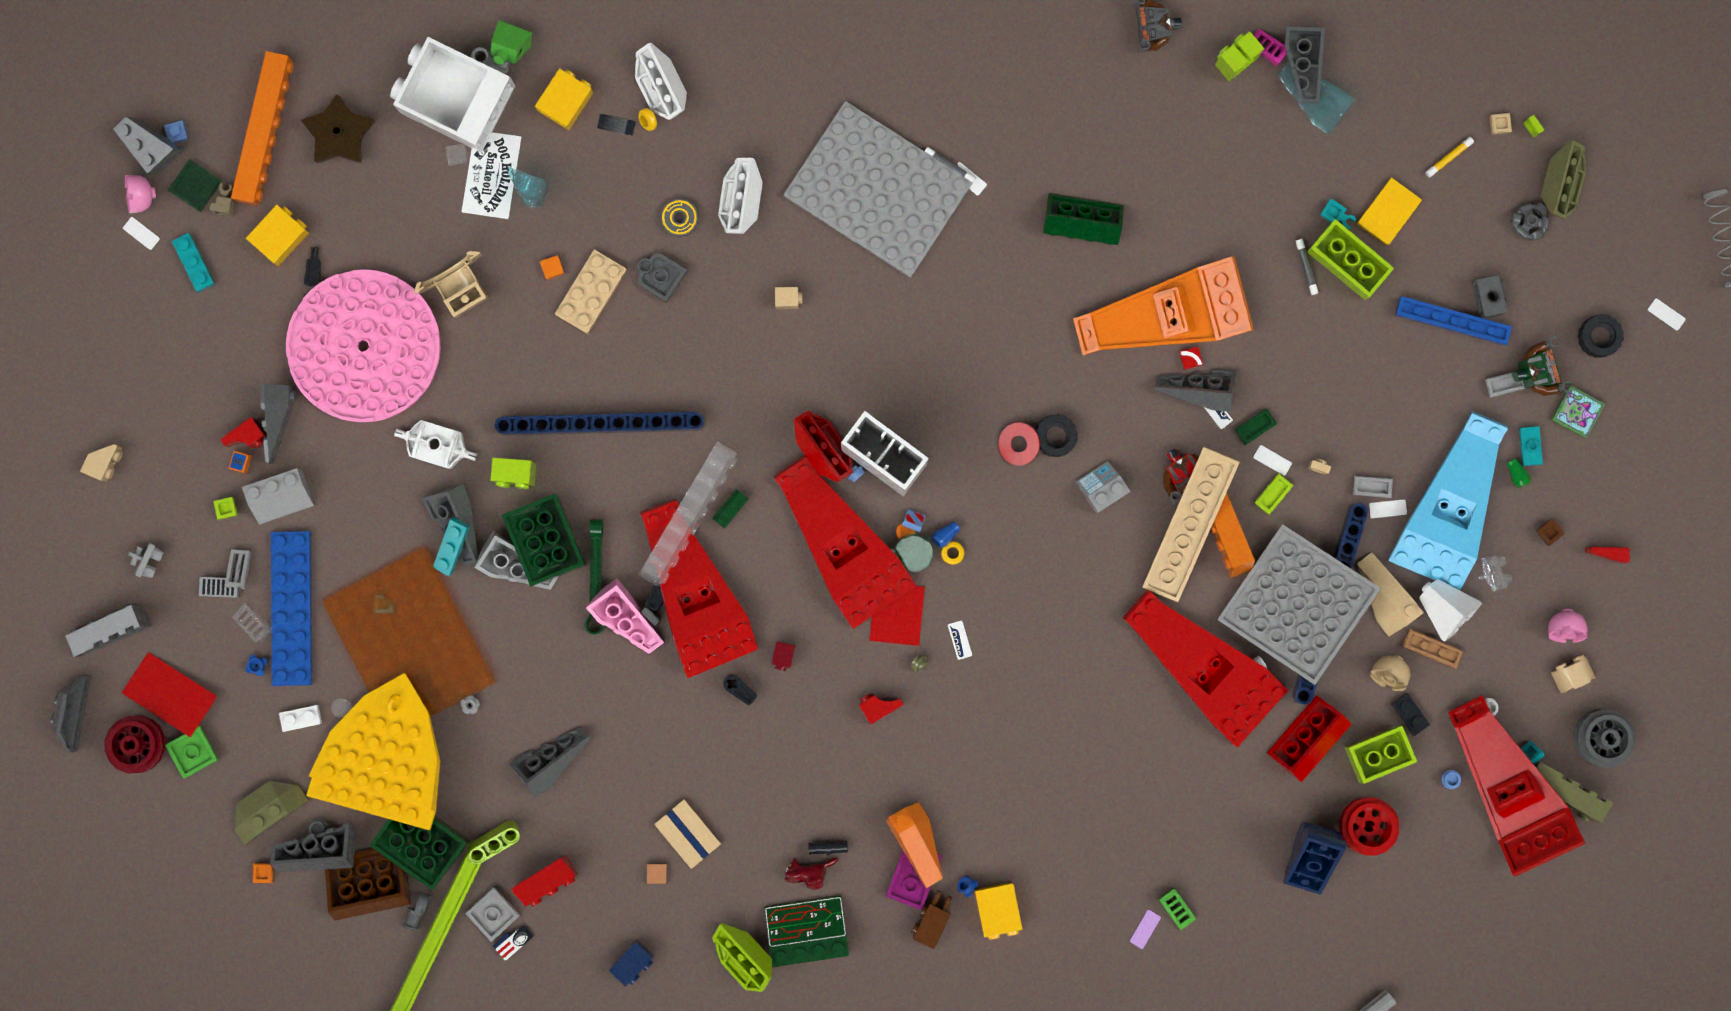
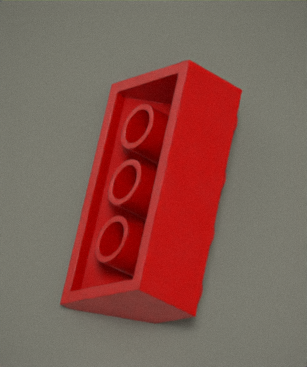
M1316 695L1269 749L1267 754L1289 774L1302 782L1352 724L1341 712Z

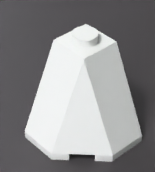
M1439 579L1433 583L1428 582L1422 588L1423 593L1419 598L1440 638L1444 642L1451 638L1459 630L1458 628L1468 621L1482 604L1479 600Z

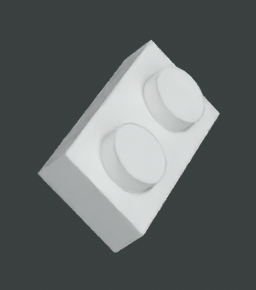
M319 705L279 713L283 732L322 724Z

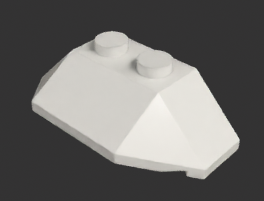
M648 43L636 52L635 79L650 110L659 116L671 120L685 110L687 92L671 59L655 45Z
M736 158L735 164L729 169L723 179L718 216L725 228V232L728 234H744L758 218L763 181L754 158Z

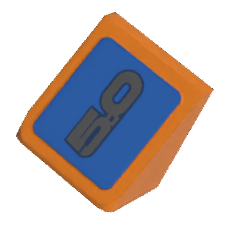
M233 451L228 469L248 474L252 455Z

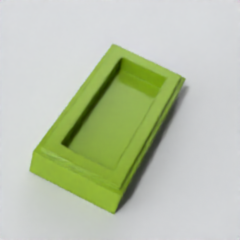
M1278 473L1254 504L1270 515L1294 485Z

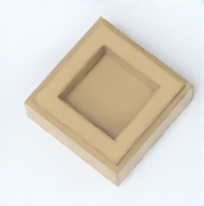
M1510 113L1489 116L1491 135L1512 132Z

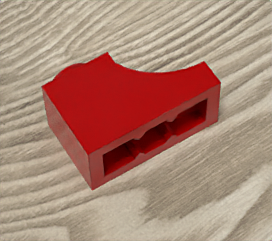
M250 417L221 438L220 441L226 447L246 443L251 448H259L264 445L263 440L267 433L255 418Z
M871 694L861 698L862 703L859 704L870 725L904 705L900 698L893 701H883L878 699L876 695L871 696Z

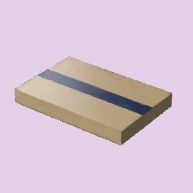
M685 799L654 824L691 869L721 845L720 841Z

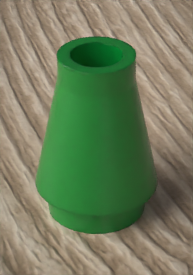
M1517 459L1506 464L1513 485H1516L1518 489L1532 482L1530 474Z

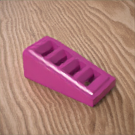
M1258 29L1253 36L1256 39L1259 36L1263 38L1259 42L1261 45L1265 41L1268 42L1261 56L1277 67L1287 54L1285 45ZM1271 46H1274L1275 48L1272 50L1271 53H1269L1268 49ZM1279 50L1280 54L1275 57L1274 54Z

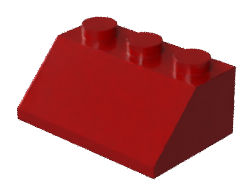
M564 855L517 884L511 890L525 907L530 904L534 907L542 902L541 897L548 894L550 897L559 891L557 887L562 884L568 886L576 881L574 877L578 873L567 855Z

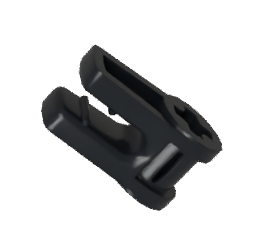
M658 578L655 580L645 603V606L653 611H658L664 603Z
M729 675L725 678L723 685L726 691L748 706L754 702L757 694L738 676ZM728 679H736L737 681L735 684L737 685V687H731L730 689L728 687Z

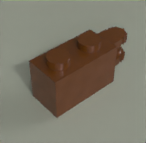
M937 890L932 902H929L928 906H923L920 912L922 919L920 923H915L911 931L914 934L913 940L932 949H935L951 915L947 909L952 896L948 895L942 908L936 905L941 897L942 891Z

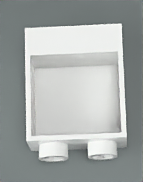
M427 37L423 46L417 43L410 52L408 64L413 67L407 78L399 77L393 85L390 95L395 100L393 105L401 114L482 153L515 88V84L509 76Z

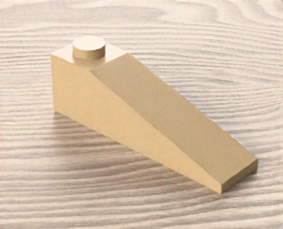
M1372 552L1356 564L1361 576L1381 588L1371 605L1377 623L1388 637L1409 625L1424 613Z

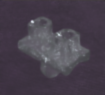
M1492 555L1482 558L1484 575L1479 576L1480 580L1486 579L1487 584L1491 586L1492 592L1508 588L1507 585L1513 580L1511 574H1503L1501 567L1506 565L1504 556Z

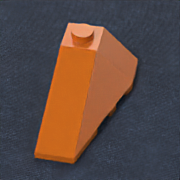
M918 802L888 817L886 823L925 888L942 880L943 877L930 820L921 804Z

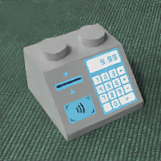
M1108 461L1076 481L1077 486L1096 514L1131 492L1121 476Z

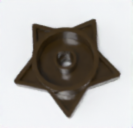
M338 94L335 95L324 113L301 120L315 138L314 161L317 164L337 156L358 163L362 162V138L375 121L372 118L351 113ZM338 129H340V133H339V134H335V132H336Z

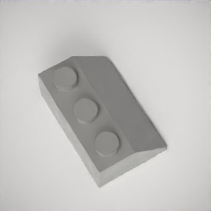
M298 468L242 487L248 506L259 525L314 506L303 470Z

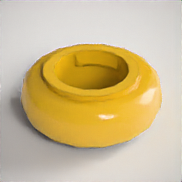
M648 108L640 110L638 117L641 126L647 131H653L657 126L656 116Z
M950 541L941 550L942 559L950 565L960 563L965 555L963 546L955 541ZM949 548H956L959 553L958 557L955 559L949 558L947 555Z

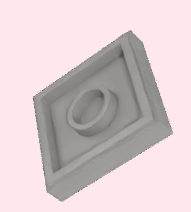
M493 887L465 913L490 942L497 938L520 916V913L496 887Z

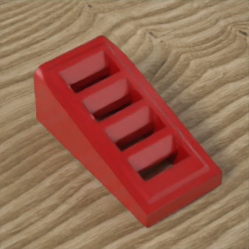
M1628 547L1585 548V552L1619 563L1630 562V548Z

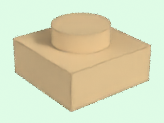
M1316 458L1315 461L1309 462L1307 469L1327 475L1331 466L1326 465V461Z

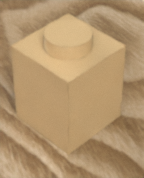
M775 287L776 309H799V304H802V292H799L798 287Z

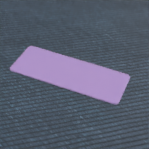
M1147 910L1130 942L1143 949L1161 917Z

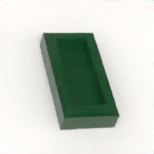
M1266 408L1234 431L1242 443L1247 445L1277 425V423Z

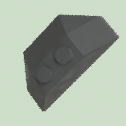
M81 675L61 689L54 699L56 708L55 713L51 716V730L66 752L72 753L78 750L91 680L89 675Z

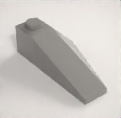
M493 530L484 544L474 568L492 578H501L529 585L513 542ZM558 577L534 586L551 590Z

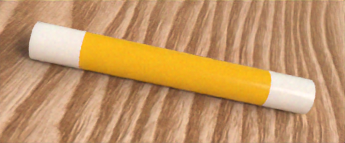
M1468 137L1425 172L1429 178L1472 145L1474 140Z

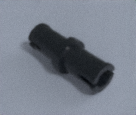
M826 840V842L808 843L809 855L826 854L828 856L831 853H848L847 841L830 842V840Z

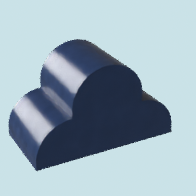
M1303 821L1296 834L1292 855L1285 872L1284 884L1321 895L1346 850V839L1342 838V833Z

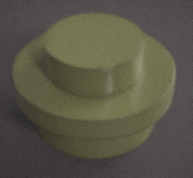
M918 654L912 661L911 667L914 672H922L926 668L928 662L925 655L921 656Z

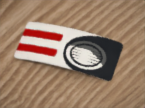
M523 925L499 945L496 951L504 960H507L526 944L533 935Z

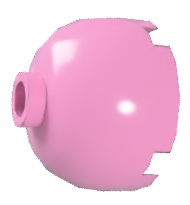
M125 175L128 212L138 213L147 210L151 206L152 199L156 198L155 187H151L145 177Z
M1563 609L1552 616L1549 621L1548 635L1549 639L1566 643L1565 639H1573V643L1583 641L1588 637L1587 622L1582 615L1573 612L1572 609Z

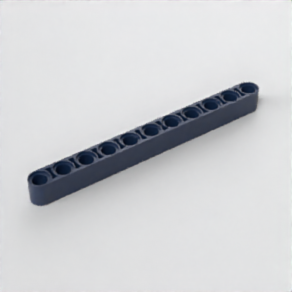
M699 412L499 417L495 421L494 426L497 432L505 436L701 430L705 425V419ZM657 417L662 418L663 421L660 427L653 426V420ZM675 417L682 419V423L678 427L672 425V420ZM693 417H700L701 423L698 426L691 425ZM619 418L623 419V427L616 428L614 425L615 421ZM642 418L643 425L639 428L634 427V420ZM581 419L585 420V427L583 429H577V421ZM598 419H604L605 425L603 428H596L595 423ZM542 420L547 421L546 429L539 430V422ZM560 420H565L567 423L566 427L562 430L558 429L557 423ZM507 421L509 428L506 431H501L500 424ZM522 421H527V429L520 430L519 424Z
M1357 503L1348 508L1334 553V558L1343 562L1350 569H1352L1368 516V508L1363 503ZM1355 507L1361 509L1362 514L1360 517L1354 515ZM1350 525H1353L1356 528V534L1354 536L1350 535L1348 532V528ZM1345 543L1351 547L1349 554L1343 551ZM1298 674L1292 694L1293 700L1298 704H1309L1313 699L1317 684L1307 683ZM1302 690L1307 694V698L1304 701H1301L1298 697L1299 692Z

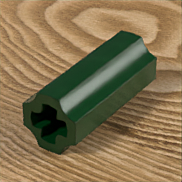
M735 489L712 519L725 529L749 499L739 490Z

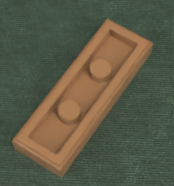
M1408 629L1402 644L1403 648L1454 669H1457L1464 652L1411 629Z

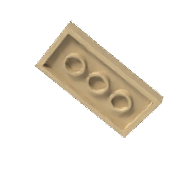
M594 249L555 312V315L584 333L589 334L627 269Z

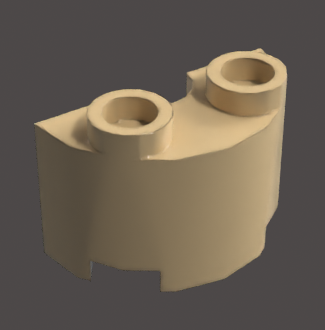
M1583 654L1573 658L1574 662L1569 665L1566 662L1555 667L1556 670L1551 672L1560 693H1565L1572 688L1577 689L1596 678L1586 656L1584 657Z

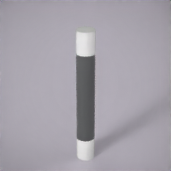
M927 147L924 151L971 182L975 180L976 177L931 148Z
M1303 239L1296 240L1311 296L1319 294Z

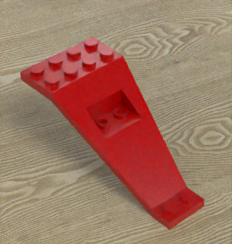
M805 455L773 476L789 503L832 599L853 629L916 587V584L897 555L815 471ZM854 539V542L849 543V540ZM838 549V553L833 554V551Z
M672 499L640 512L673 640L685 676L687 678L693 677L758 650L747 614L683 519L677 500ZM707 589L705 594H701L702 590ZM689 596V599L684 601V598Z
M1148 589L1122 617L1135 630L1210 723L1236 748L1239 747L1288 692L1267 668L1166 606Z
M1483 695L1448 712L1495 835L1513 876L1516 877L1586 844L1571 809L1495 718ZM1525 785V789L1520 790L1521 786ZM1507 794V798L1503 799V795Z

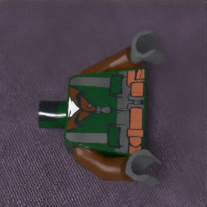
M1552 336L1548 342H1540L1528 349L1523 355V361L1518 362L1519 370L1512 373L1515 382L1523 381L1526 389L1531 388L1533 392L1543 396L1560 394V391L1569 394L1573 391L1564 389L1565 385L1572 384L1570 381H1566L1562 386H1559V384H1562L1553 349H1549L1551 346H1560L1561 343L1557 345L1551 343L1552 339L1558 336Z

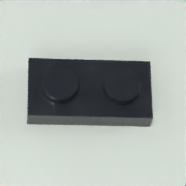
M1408 693L1391 703L1413 736L1430 726Z

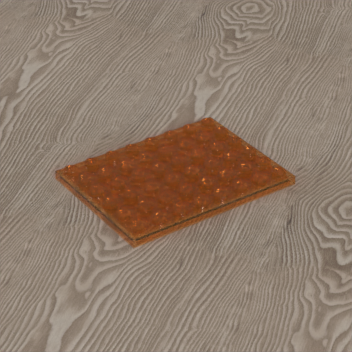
M423 547L324 599L322 603L368 691L371 692L405 673L427 708L430 717L461 702L463 699L493 685L496 681L438 570L433 566L434 562L426 547Z

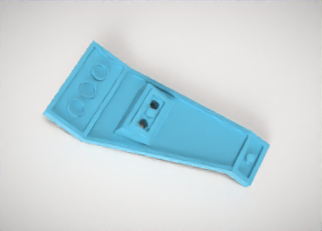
M1474 411L1470 413L1460 434L1405 525L1388 558L1390 562L1435 581L1439 579L1458 590L1461 589L1478 557L1498 448L1508 429L1507 425ZM1442 502H1446V503H1447L1446 506H1441L1440 504H1441ZM1465 510V513L1460 514L1458 511Z

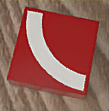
M1198 347L1179 351L1184 370L1203 365Z

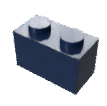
M637 940L610 968L609 972L625 987L629 983L633 985L640 978L638 973L642 969L646 971L653 964L651 959L654 955Z

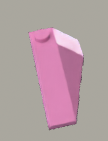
M618 578L602 588L586 606V609L598 623L603 626L606 625L613 632L627 638L632 644L647 653H651L664 643L662 637L652 623L641 613V608Z

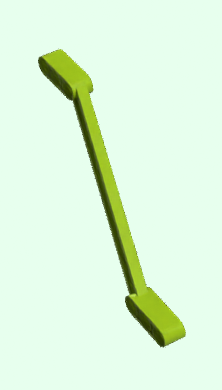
M504 822L469 844L468 851L390 1011H410L481 863L519 840L520 833L516 822ZM509 830L515 831L512 835L506 834ZM492 840L498 841V843L494 845L490 844L489 842ZM475 850L481 851L480 854H473L472 852Z

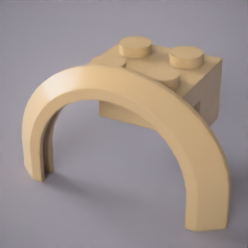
M467 252V256L451 268L427 281L418 282L413 293L420 294L436 286L452 316L458 318L489 299L469 265L482 256L481 252Z

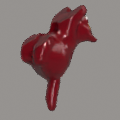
M838 857L822 864L801 866L797 863L796 858H793V861L786 867L785 881L790 883L805 882L809 889L818 890L823 886L826 868L834 865L838 861Z

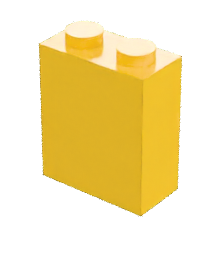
M559 68L536 103L535 108L549 119L570 130L593 95V91L588 82L583 79L579 81L574 78L575 74L567 69L563 71Z
M276 205L246 239L279 267L309 232L305 230L307 226L300 219L295 221L291 217L293 213L285 206L281 208Z
M1013 882L974 890L984 937H988L991 940L999 938V934L1007 933V936L1019 934V930H1023Z

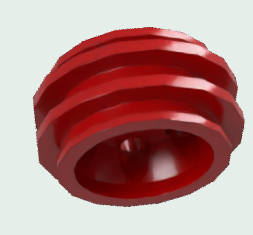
M1361 797L1351 801L1344 808L1339 819V831L1342 833V838L1346 839V845L1351 850L1365 856H1377L1387 852L1396 843L1400 833V821L1395 810L1387 802L1375 797ZM1374 809H1377L1379 812L1376 817L1372 815ZM1363 810L1364 815L1358 817V814ZM1369 820L1371 823L1369 824L1370 829L1366 831L1364 829L1366 826L1365 822ZM1381 822H1385V829H1381ZM1353 823H1356V830H1353ZM1362 835L1366 838L1363 843L1359 841V837ZM1375 835L1380 836V839L1377 842H1375L1373 839Z

